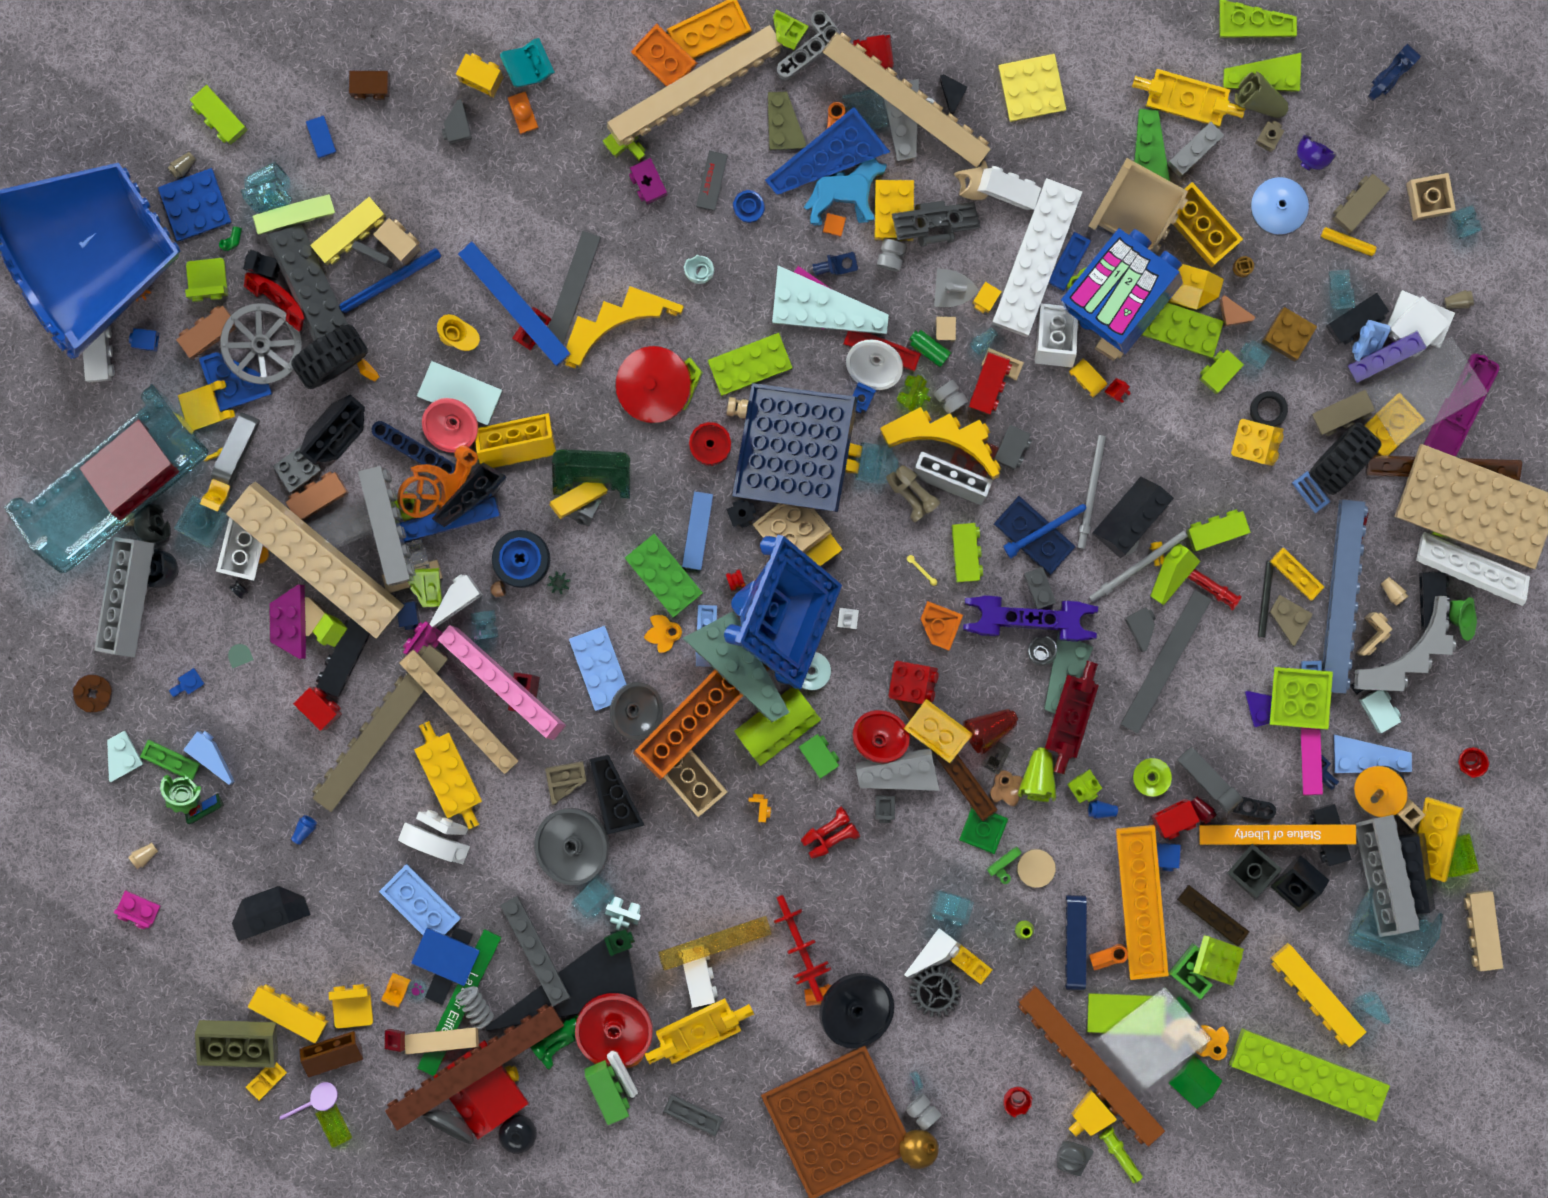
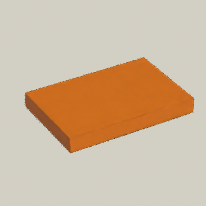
M657 23L631 51L666 87L689 74L698 64Z

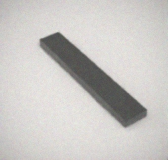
M585 231L581 233L549 325V329L563 345L601 239L600 236Z

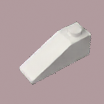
M938 929L904 975L913 979L918 976V973L923 974L925 969L929 971L931 967H936L950 960L951 957L954 958L958 954L961 944L943 930Z

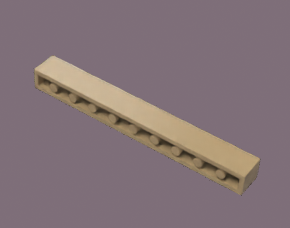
M769 25L608 121L607 128L619 146L623 144L625 146L629 145L638 135L641 134L643 136L650 132V128L653 126L664 124L668 117L679 115L683 112V108L688 105L690 107L694 106L703 96L706 95L708 97L715 93V89L718 87L729 85L733 78L744 76L751 67L757 68L764 63L766 58L777 56L780 53L782 44L777 42L776 33Z
M836 32L823 49L824 54L977 168L990 151V147L987 146L989 142L982 136L978 138L972 134L974 131L966 124L962 127L957 123L958 118L951 113L946 115L942 112L943 107L935 101L932 104L926 100L928 96L922 91H914L911 88L913 85L909 81L898 79L896 77L897 73L893 69L882 67L880 65L882 61L873 55L870 58L866 55L865 52L867 50L861 45L857 44L854 46L850 43L851 38L845 33L839 34Z

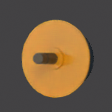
M1369 767L1360 773L1355 782L1354 791L1358 803L1365 811L1374 816L1396 815L1404 808L1407 802L1406 781L1402 774L1392 767Z

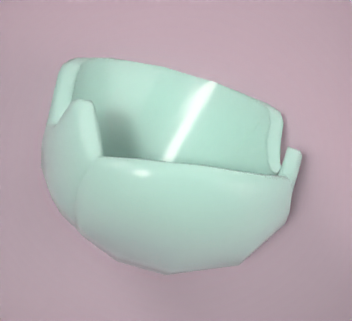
M696 255L686 260L684 271L686 277L691 282L703 284L708 282L714 275V266L708 257ZM703 266V267L701 268V270L699 271L698 275H697V273H696L697 269H698L699 267Z

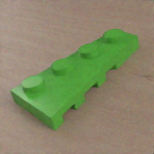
M1139 109L1134 162L1170 181L1159 111Z

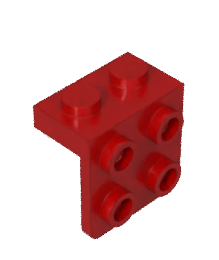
M895 661L888 694L889 698L923 704L927 699L932 703L935 699V683H937L939 678L938 668Z

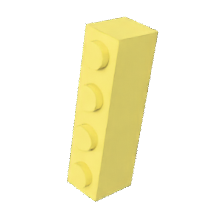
M368 197L310 246L326 265L330 263L333 265L340 259L339 255L344 251L347 253L353 249L354 241L364 240L369 236V231L373 227H380L385 222L384 218L386 216L374 201Z

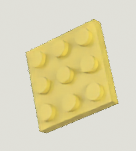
M1055 54L998 66L1010 122L1066 111Z

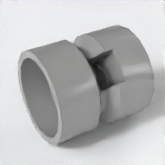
M883 239L881 246L883 253L879 254L876 265L887 270L900 272L903 262L900 257L905 255L907 245L899 241Z
M954 379L933 393L939 402L944 403L943 408L947 414H952L969 402L963 392H958L959 386Z
M924 1094L918 1096L905 1109L912 1118H917L916 1123L922 1130L929 1128L942 1115L935 1106H930L931 1102Z

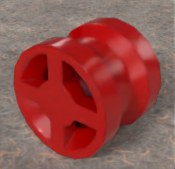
M740 569L736 570L733 574H726L731 592L735 591L738 587L743 588L746 586Z

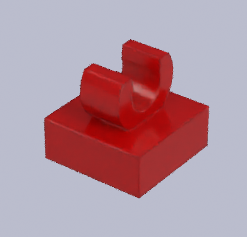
M1115 378L1104 391L1110 398L1121 403L1124 402L1121 397L1125 393L1127 395L1131 394L1128 390L1130 386L1118 378Z

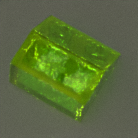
M1464 832L1457 836L1448 878L1479 871L1470 833Z

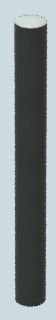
M1266 561L1258 637L1264 638L1266 637L1274 567L1269 561Z

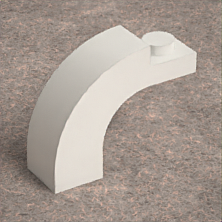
M404 823L398 841L419 851L459 864L464 863L470 848L468 845L446 839L409 823Z

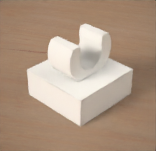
M840 608L837 627L857 629L859 610Z

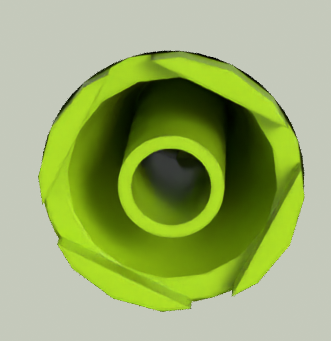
M1039 747L1033 751L1018 790L1019 797L1022 798L1023 795H1027V800L1049 802V798H1052V801L1056 800L1052 753L1048 749Z

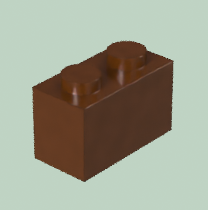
M349 71V94L355 100H366V97H373L374 100H385V97H390L389 72Z

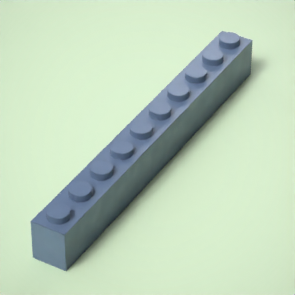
M1339 500L1322 665V671L1333 672L1331 692L1346 694V690L1350 688V678H1348V671L1352 669L1350 651L1353 652L1354 650L1352 632L1356 630L1354 613L1358 611V602L1355 601L1356 594H1359L1360 583H1357L1358 575H1361L1362 564L1359 562L1360 556H1363L1364 545L1361 542L1362 537L1366 533V526L1363 525V522L1368 513V507L1365 506L1366 502Z

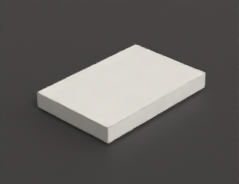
M1402 290L1387 325L1391 327L1419 297ZM1431 303L1451 324L1455 313ZM1450 324L1429 345L1440 348Z

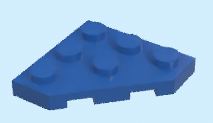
M218 352L199 358L208 385L222 380L226 383V388L214 391L220 412L273 394L269 384H253L237 377L225 364L222 354ZM234 361V363L237 366L240 364L239 362ZM247 366L242 369V371L250 375L260 377L259 372Z

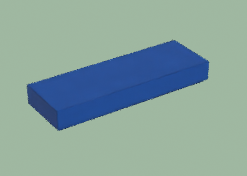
M1076 232L1073 233L1048 282L1050 285L1062 291L1065 290L1091 240Z

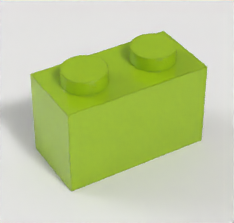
M1228 349L1224 352L1219 351L1213 358L1215 362L1211 366L1207 364L1200 372L1202 376L1199 380L1215 394L1219 393L1244 365Z

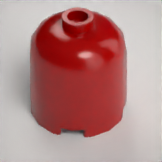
M890 35L866 37L867 40L860 41V39L853 41L854 46L859 44L867 50L865 54L870 58L874 55L882 61L880 64L882 67L893 69L894 62Z

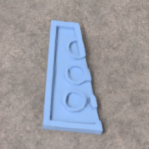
M1333 735L1334 773H1361L1373 766H1389L1399 772H1412L1411 752Z

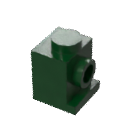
M627 928L604 937L610 956L633 948L632 943L635 942L632 932H628ZM619 938L624 941V944L621 946L616 943Z

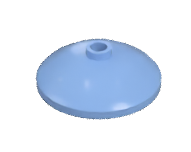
M1283 177L1272 178L1262 183L1256 189L1251 202L1252 214L1257 224L1265 231L1278 235L1288 234L1298 229L1305 221L1309 209L1308 198L1303 188L1297 182ZM1279 201H1284L1285 207H1281Z

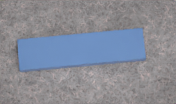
M694 491L682 565L684 568L697 570L702 568L713 494Z

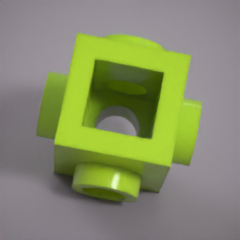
M1090 769L1078 775L1067 784L1079 803L1085 800L1088 802L1098 797L1097 792L1102 789Z

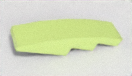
M329 194L279 207L252 217L257 234L260 235L290 228L297 224L313 221L316 218L334 214L335 211Z

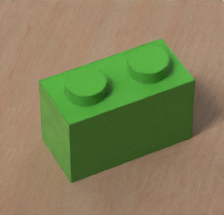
M816 734L798 747L821 779L839 766L837 762L840 759L834 751L830 753L826 747L829 743L823 735L819 737Z

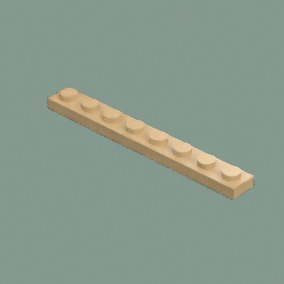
M414 649L399 662L504 774L518 762V759Z

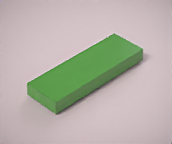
M151 740L147 741L140 756L184 778L187 776L191 781L194 780L201 763Z

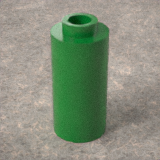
M915 330L909 338L911 341L910 346L938 367H941L952 353L922 330L919 332Z

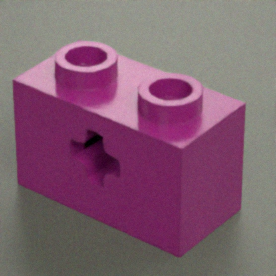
M651 158L630 167L632 173L629 174L633 185L637 183L640 189L637 191L641 202L645 201L648 205L668 195ZM645 178L652 180L650 181V186L643 184Z

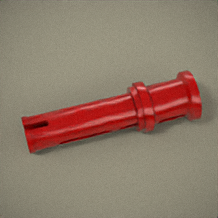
M1196 569L1187 577L1216 596L1218 602L1222 601L1230 606L1232 611L1242 598L1241 595L1237 596L1228 590L1227 586H1220Z

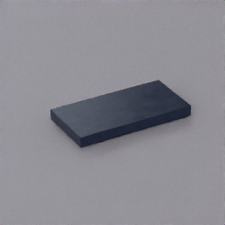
M1018 496L993 525L1012 542L1016 543L1049 522L1024 499ZM1055 528L1024 546L1021 550L1051 575L1076 546Z

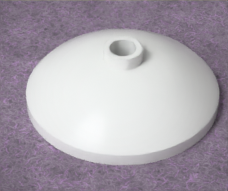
M878 340L858 342L850 349L846 358V367L850 376L857 383L860 382L875 390H884L894 386L901 378L903 372V362L898 352L890 345Z

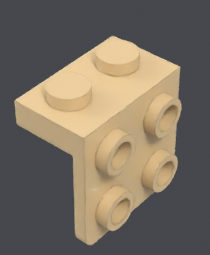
M1372 612L1364 617L1377 633L1356 652L1358 656L1371 655L1377 649L1375 645L1380 641L1383 643L1391 635L1389 632L1392 628L1386 623L1388 619L1382 613Z

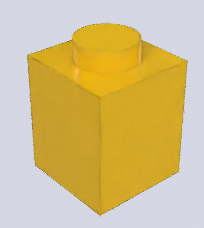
M985 282L972 302L975 305L974 308L983 314L985 311L989 313L1002 291Z

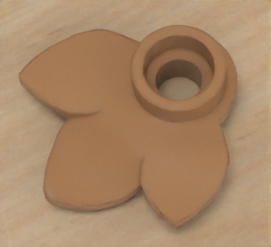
M1006 770L999 771L995 775V784L990 791L993 802L996 803L1003 799L1008 805L1016 806L1019 801L1018 790L1023 778L1017 775L1013 776ZM1004 777H1007L1006 783H1002Z

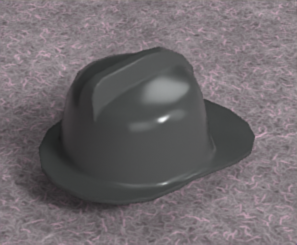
M1064 1141L1057 1152V1168L1064 1172L1081 1176L1094 1151L1087 1146Z

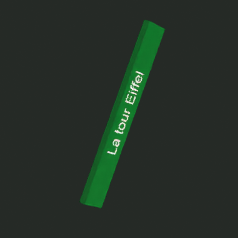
M486 929L483 930L475 947L480 951L464 986L457 984L435 1032L458 1029L465 1015V1012L462 1011L465 1005L460 1006L458 1003L461 999H456V996L465 988L472 986L478 988L502 938L501 936ZM447 1051L424 1053L417 1069L432 1076L436 1075Z

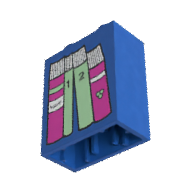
M1118 228L1063 296L1061 302L1066 312L1123 354H1126L1183 284L1181 274L1178 271L1182 264L1167 251H1163L1160 256L1150 251L1148 248L1152 242L1140 231L1133 229L1128 235Z

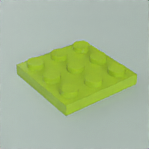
M1274 667L1270 725L1328 729L1333 672Z

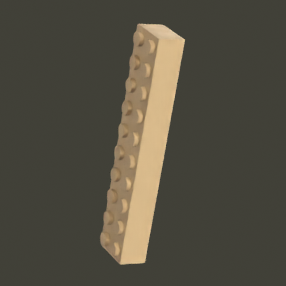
M256 481L248 486L226 515L376 639L405 606Z

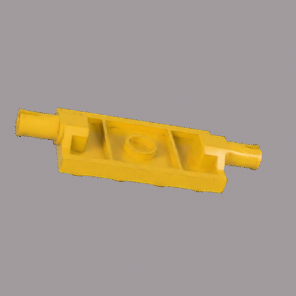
M1156 69L1154 79L1152 80L1136 75L1134 77L1132 87L1148 91L1149 96L1146 103L1148 108L1205 124L1212 122L1216 127H1220L1223 115L1229 114L1241 119L1244 116L1245 108L1232 104L1228 100L1230 89Z
M430 721L419 725L426 742L424 745L414 749L447 819L459 813V815L462 814L468 830L473 828V825L474 827L479 825L472 809L473 806L483 801L450 733L439 737L436 736Z
M724 998L655 1031L661 1043L660 1047L645 1053V1057L649 1061V1065L664 1057L666 1059L669 1058L671 1063L674 1064L740 1032L739 1021L755 1014L750 1004L736 1011L731 1010Z

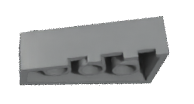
M930 748L905 753L900 759L890 763H876L870 760L856 763L860 788L939 791Z

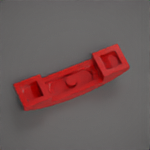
M247 272L245 274L244 287L256 297L264 294L287 313L285 321L300 332L304 323V315L294 298L275 282L258 274Z

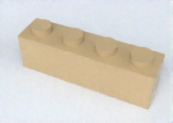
M1493 891L1466 893L1467 898H1464V906L1469 911V917L1466 918V922L1472 936H1469V944L1474 949L1472 965L1478 971L1503 969Z

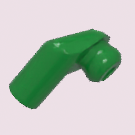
M233 226L231 237L219 241L220 249L230 251L237 247L240 243L242 228Z

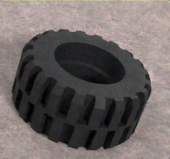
M347 324L325 334L301 350L292 359L291 365L304 386L308 389H315L335 379L360 362L368 353V348L354 326Z
M1355 423L1313 465L1309 471L1310 477L1328 494L1335 495L1375 456L1381 448V441L1362 423Z

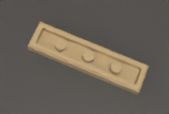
M478 1028L405 1035V1054L407 1055L479 1047Z

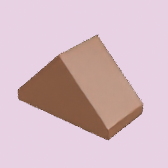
M1225 295L1221 297L1220 306L1224 327L1250 323L1255 319V316Z

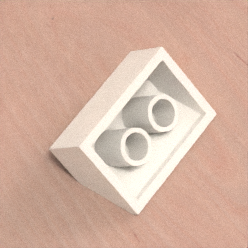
M230 517L216 572L254 581L263 545Z

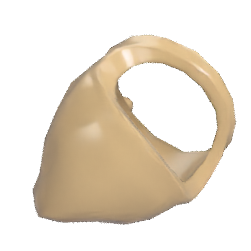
M985 160L981 161V166L978 168L954 173V176L958 178L961 185L960 196L971 200L986 199L987 194L977 191L981 183L983 171L988 168ZM969 177L970 183L966 188L965 178Z

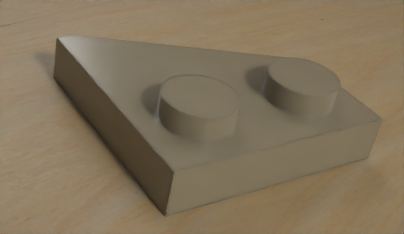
M1278 595L1269 611L1293 646L1296 645L1313 615L1281 595Z
M583 761L545 768L552 805H555L560 799L587 781Z

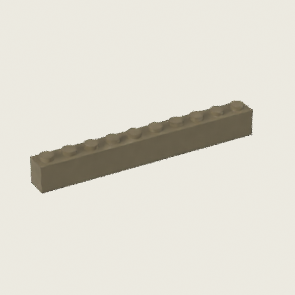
M430 643L427 647L423 645L418 651L420 657L436 673H438L448 659L445 654ZM408 672L404 677L401 675L394 683L396 687L392 693L390 691L386 693L382 699L384 701L380 708L377 706L370 716L373 718L369 723L366 721L359 729L361 733L357 739L355 737L351 739L347 745L349 747L345 754L342 752L336 759L338 764L334 769L330 767L324 775L325 781L322 784L318 783L313 789L314 795L312 799L330 812L333 811L424 691Z

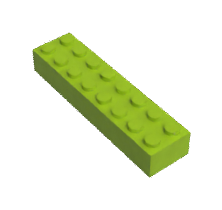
M1244 1028L1240 1031L1228 1063L1234 1068L1377 1122L1390 1087L1385 1082Z

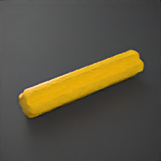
M1325 227L1321 233V237L1366 255L1373 256L1376 252V246Z

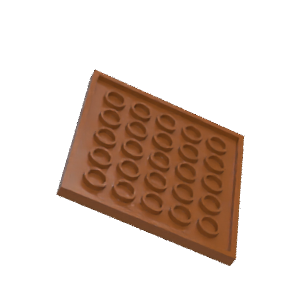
M866 1046L846 1053L761 1094L809 1198L819 1197L901 1157L900 1143L904 1141V1135L907 1132Z

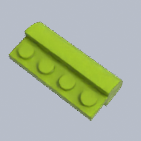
M791 687L781 695L790 712L789 714L771 722L759 711L734 730L740 741L760 766L821 721V718L797 688Z

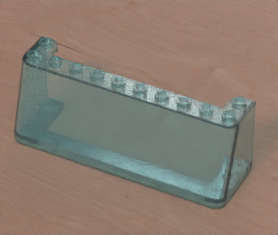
M153 384L141 394V399L146 404L143 409L50 484L32 501L28 503L23 498H14L4 506V509L31 550L59 573H66L73 569L131 521L142 508L149 506L208 456L209 451L169 399ZM139 419L149 428L148 431L180 472L123 520L119 521L109 512L79 468Z

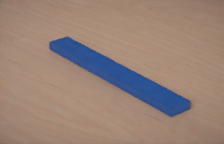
M470 242L458 253L557 367L571 355L567 348L473 242Z

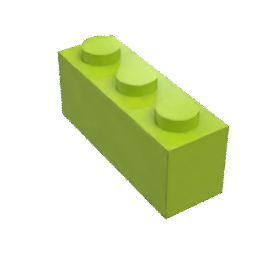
M207 84L190 99L193 103L191 108L198 115L202 113L206 117L204 122L211 130L214 127L219 132L217 136L224 144L228 142L232 145L248 130Z
M1235 509L1227 512V517L1220 519L1218 515L1209 518V523L1202 525L1200 521L1191 524V529L1186 531L1193 551L1195 552L1251 533L1244 512H1238Z
M975 523L951 525L956 583L980 581V577L983 576V566L979 565L978 560L979 557H982L981 546H977V538H980L979 527H976Z

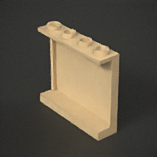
M1126 158L1093 216L1089 227L1095 230L1099 225L1113 234L1120 228L1128 235L1133 229H1136L1152 242L1148 249L1157 254L1161 247L1159 241L1161 238L1165 240L1170 231L1168 229L1169 224L1174 225L1179 216L1177 214L1178 209L1183 210L1188 201L1185 198L1188 191Z

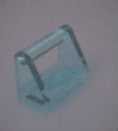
M1368 991L1354 998L1356 1006L1384 1024L1390 1023V1018L1378 994Z

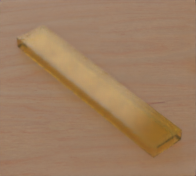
M763 916L659 951L658 955L663 970H668L771 935L772 933L767 917Z

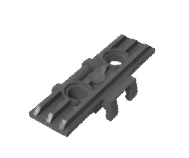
M945 201L917 204L914 211L892 214L897 240L918 238L921 247L945 241L951 243L955 239L954 232L980 228L974 202L945 206ZM950 214L956 215L957 223L950 221ZM916 219L918 220L917 223L919 227H917L915 224ZM939 227V229H944L945 234L927 236L929 228Z

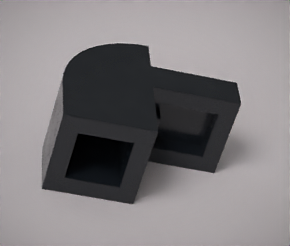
M250 249L245 257L243 269L277 280L280 266L276 258L262 255L258 251Z

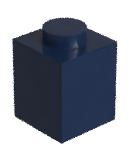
M417 601L402 603L405 606L397 614L399 627H404L405 630L416 629V625L420 623Z

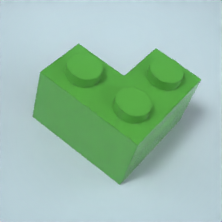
M1192 943L1168 973L1201 1000L1213 984L1202 975L1193 973L1200 948Z

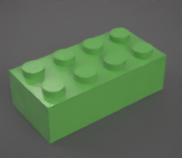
M655 534L625 557L627 562L673 618L703 594Z

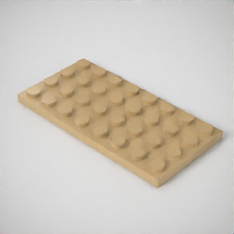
M1420 444L1394 517L1525 567L1536 569L1548 535V492Z

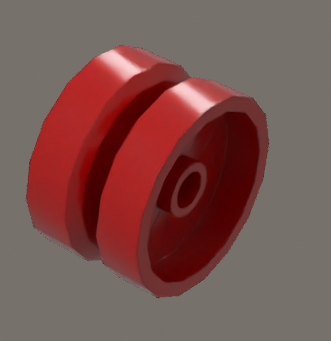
M706 422L700 424L690 435L689 447L691 453L703 465L714 466L721 464L731 452L732 443L730 435L718 423ZM708 440L714 442L712 447L707 446Z

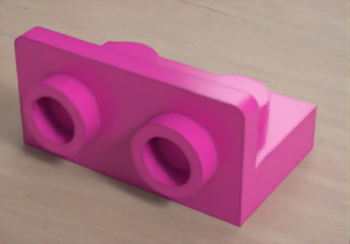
M427 621L424 623L420 622L414 630L416 635L413 639L409 638L404 644L403 648L405 650L403 653L407 655L413 649L418 653L423 645L427 647L429 643L436 648L440 643L438 638L443 632L435 627H431Z
M126 890L117 909L113 913L117 914V918L122 921L128 922V920L135 922L136 927L146 929V927H152L161 905Z

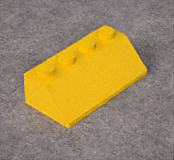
M549 413L480 427L475 439L480 465L485 463L492 468L557 454Z

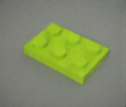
M1204 935L1193 973L1233 986L1244 949Z

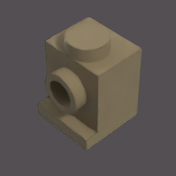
M1268 121L1255 144L1272 152L1285 130L1281 129L1282 125L1280 123ZM1269 131L1274 132L1275 136L1270 137L1268 134Z

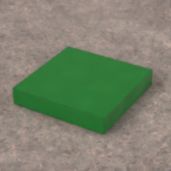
M971 807L959 841L995 854L1009 818L993 813L982 821Z

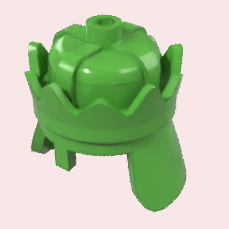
M169 775L163 777L160 791L166 801L167 808H171L175 813L183 812L188 814L190 809L197 807L198 800L201 799V786H196L187 776L174 780Z

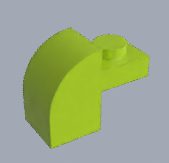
M612 134L603 140V144L615 158L627 148L639 162L646 158L644 147L639 142L635 144V141L639 138L638 136L634 138L635 140L626 146L624 144L619 146Z

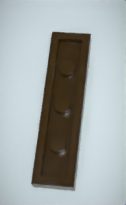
M1187 885L1177 898L1180 903L1237 947H1239L1250 932L1190 885Z

